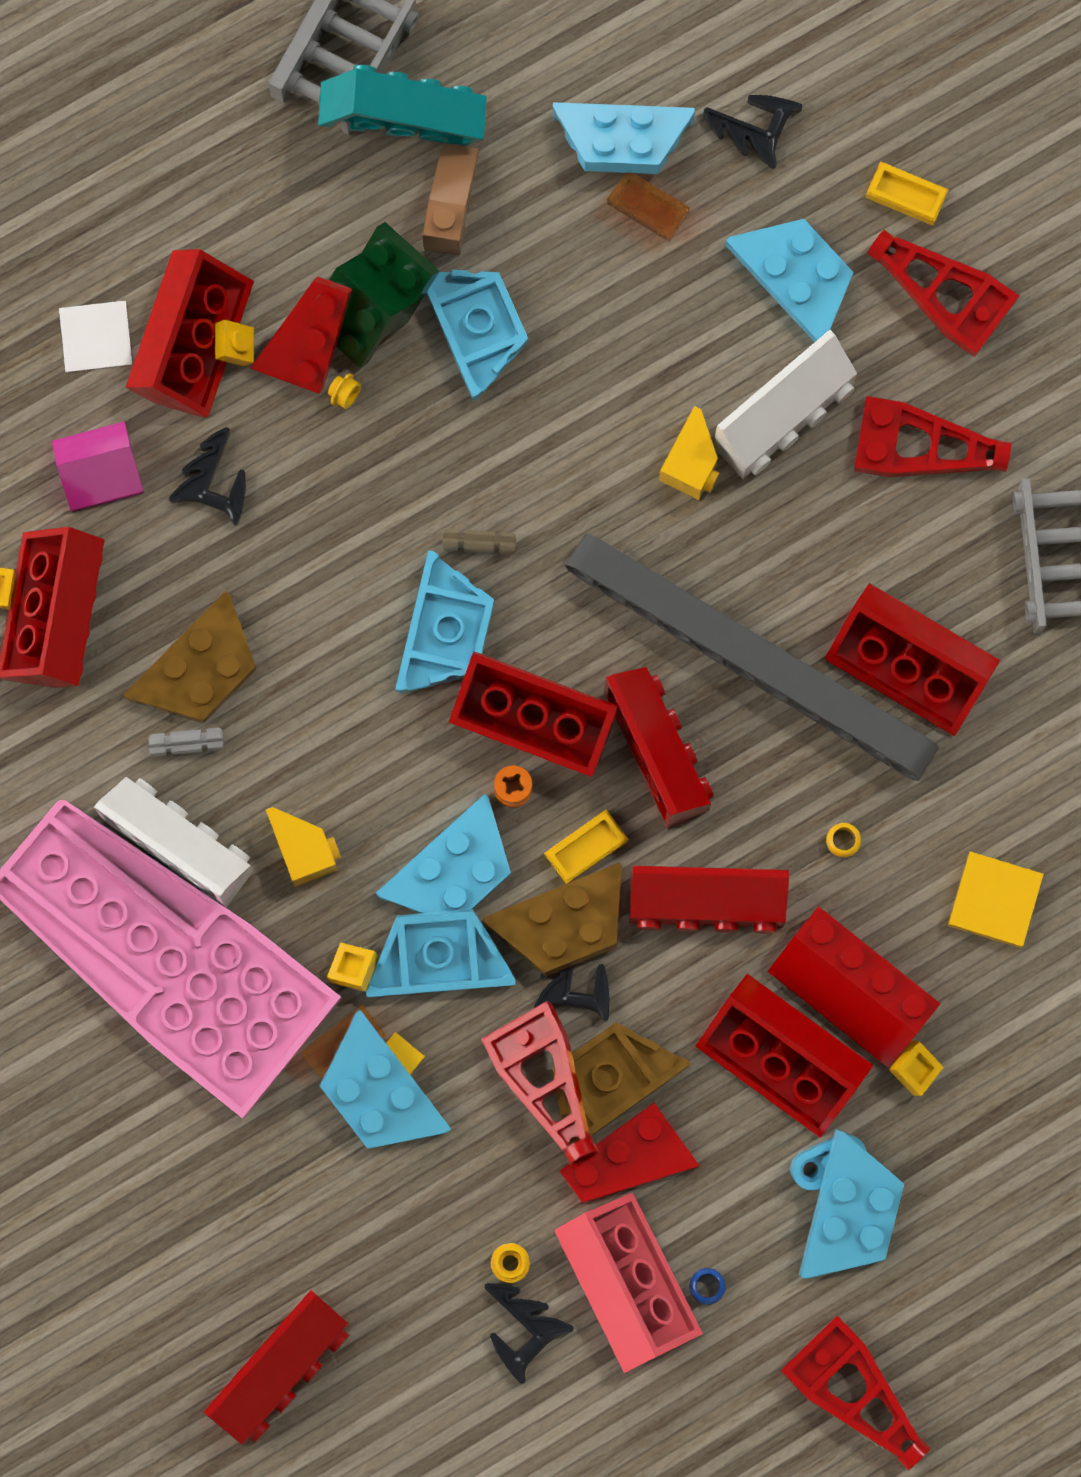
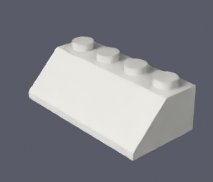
M831 330L827 331L717 425L713 443L714 448L742 479L751 472L757 475L763 471L771 462L769 456L779 448L785 451L791 447L799 438L797 432L807 424L810 428L815 426L827 414L825 408L834 401L838 404L842 403L855 390L852 385L855 382L857 372L836 335Z
M125 777L97 802L94 808L104 822L225 908H227L253 872L251 865L247 863L250 857L233 844L228 849L216 841L219 835L202 822L197 827L185 819L188 813L171 800L167 805L154 797L157 791L140 778L134 783Z

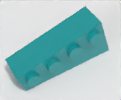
M355 65L353 70L321 82L318 126L331 128L337 122H348L349 130L364 132L365 129L378 130L384 127L386 128V135L414 136L416 132H419V140L466 146L484 140L487 96L473 93V88L468 86H452L448 88L441 86V82L435 79L415 81L408 79L409 75L406 73L388 72L382 74L377 73L376 68L373 66Z

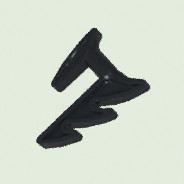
M749 95L748 104L773 114L767 130L706 107L704 109V117L709 127L719 139H723V127H725L729 137L743 156L749 154L748 147L746 146V139H748L758 157L771 169H775L777 165L775 156L777 141L788 117L793 113L801 112L802 104L780 97Z
M225 427L200 443L202 451L212 450L198 456L182 469V473L185 476L195 472L200 473L180 484L170 495L169 501L172 504L182 501L199 502L227 513L231 518L232 524L237 526L241 519L245 501V471L241 469L238 472L229 497L209 491L230 436V429Z
M599 964L597 968L594 995L570 991L574 966L547 977L541 973L540 979L543 981L555 974H559V976L551 981L541 992L534 1008L547 1001L552 1003L553 1006L593 1010L601 1017L603 1022L609 1020V984L603 964Z
M487 1283L485 1284V1289L533 1335L516 1354L496 1333L490 1334L495 1350L507 1369L519 1383L524 1384L526 1381L525 1371L528 1364L548 1343L559 1335L573 1332L574 1327L556 1318L531 1316L533 1312L548 1310L549 1305L534 1300L509 1299L510 1295H517L521 1292L519 1287Z

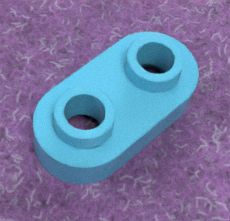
M846 1133L864 1150H866L865 1145L859 1138L852 1134ZM833 1137L799 1152L793 1158L790 1165V1173L793 1180L800 1187L806 1190H818L821 1188ZM808 1162H814L816 1166L815 1172L811 1175L803 1173V1167Z

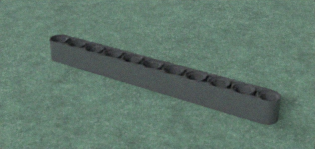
M585 534L565 564L566 569L582 581L912 780H920L939 749L937 744L925 735L593 535Z

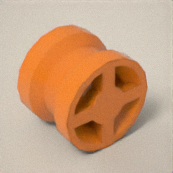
M517 765L506 766L496 774L494 791L497 800L503 806L518 808L526 804L530 799L532 779L523 767Z

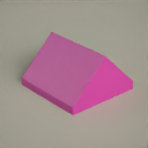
M125 421L52 441L56 466L71 513L144 493Z

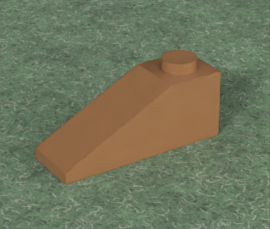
M442 143L424 224V250L454 255L461 254L479 149Z

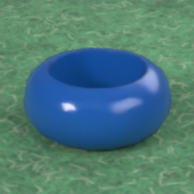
M704 1268L694 1273L690 1279L689 1288L691 1295L696 1301L701 1304L710 1305L721 1300L725 1293L726 1284L720 1272L715 1269ZM711 1275L716 1278L719 1289L715 1296L706 1298L698 1293L696 1284L701 1276Z

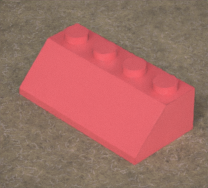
M633 1192L590 1210L554 1230L624 1373L703 1334Z

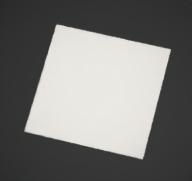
M126 301L59 308L65 372L132 365Z

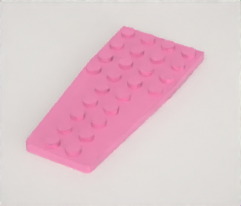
M59 800L54 804L0 869V900L156 1050L243 1120L342 999L340 995L251 924L65 800Z

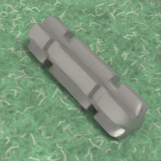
M221 728L206 729L207 732L201 733V729L170 732V736H165V733L151 734L149 736V751L151 756L156 757L166 756V752H172V755L203 752L202 748H208V751L222 750L224 748L223 731Z

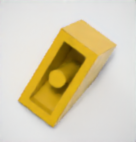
M694 406L659 475V481L697 500L700 499L704 490L711 493L720 475V472L715 470L718 457L700 408Z
M274 807L266 809L294 887L338 871L335 860L340 859L341 855L334 837L326 839L322 828Z

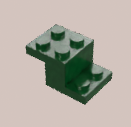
M386 222L376 227L362 253L336 267L329 279L332 282L352 289L336 347L359 368L369 363L384 337L409 322L440 271Z

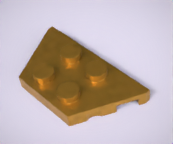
M225 590L123 694L129 702L142 703L163 712L176 713L185 716L187 719L205 723L257 670L230 594Z
M620 862L483 917L484 924L488 930L494 931L506 941L509 947L517 954L529 960L532 966L545 977L617 948L622 866Z
M617 1022L574 1051L572 1056L590 1135L596 1134L691 1065L689 1061L660 1047L659 1044L635 1034L632 1030ZM553 1066L554 1078L556 1075L555 1066ZM560 1089L556 1093L560 1119L562 1120L570 1115L571 1108L565 1091ZM574 1137L570 1144L581 1140L580 1137Z

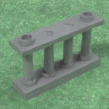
M315 0L268 83L270 96L284 103L289 93L295 94L298 92L320 103L321 87L303 79V74H301L306 62L312 63L315 61L339 74L353 70L355 64L320 48L318 41L324 31L328 33L332 30L377 52L370 66L375 67L377 73L383 74L405 33H412L418 22L420 14L417 13L416 0H406L402 9L384 0H350L394 22L385 39L337 17L335 10L341 0ZM341 122L342 132L349 135L351 132L349 130V123Z
M1022 479L1017 491L1013 492L1012 503L1014 514H1020L1030 598V601L1025 602V618L1027 624L1033 625V634L1036 635L1042 634L1047 626L1046 619L1081 616V601L1044 604L1042 582L1081 579V564L1040 567L1037 546L1081 542V527L1036 530L1033 509L1081 505V490L1032 494L1030 479Z

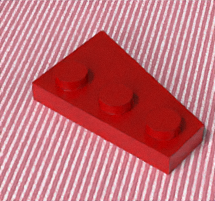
M317 276L250 369L320 394L325 387L352 289Z
M652 1103L595 1144L599 1151L595 1157L576 1166H571L569 1163L559 1172L580 1202L585 1203L683 1171L700 1167V1165L656 1104Z

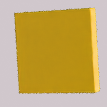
M970 851L947 926L1022 948L1044 874Z

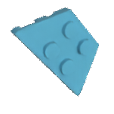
M553 102L552 116L555 121L559 120L565 131V139L570 147L577 152V159L584 171L659 174L667 162V156L674 152L679 145L681 135L686 127L693 124L695 108Z
M805 219L731 236L726 240L725 246L814 342L831 329L854 272Z
M452 269V272H439L426 295L472 401L480 398L528 344V337L499 272L481 271L474 274L467 270Z
M428 550L395 688L396 693L402 694L464 679L472 653L475 651L483 654L493 612L494 599L482 589L476 588L469 582L467 577L458 570L455 571L434 551Z
M486 794L480 797L380 888L376 895L381 900L390 901L409 908L410 911L418 914L475 909L511 876L489 797Z
M474 909L396 915L366 994L367 997L516 984L515 976Z
M358 1010L354 1014L343 1040L340 1042L334 1055L335 1057L321 1081L320 1088L367 1149L449 1132L451 1130L449 1125L361 1010Z
M835 1129L799 1271V1276L806 1279L884 1261L904 1188L902 1181L840 1129Z

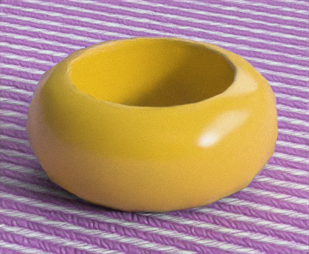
M839 823L829 829L826 835V844L832 854L837 857L847 858L858 852L862 838L855 826L849 823ZM840 830L850 832L854 837V846L848 850L837 848L833 842V835Z

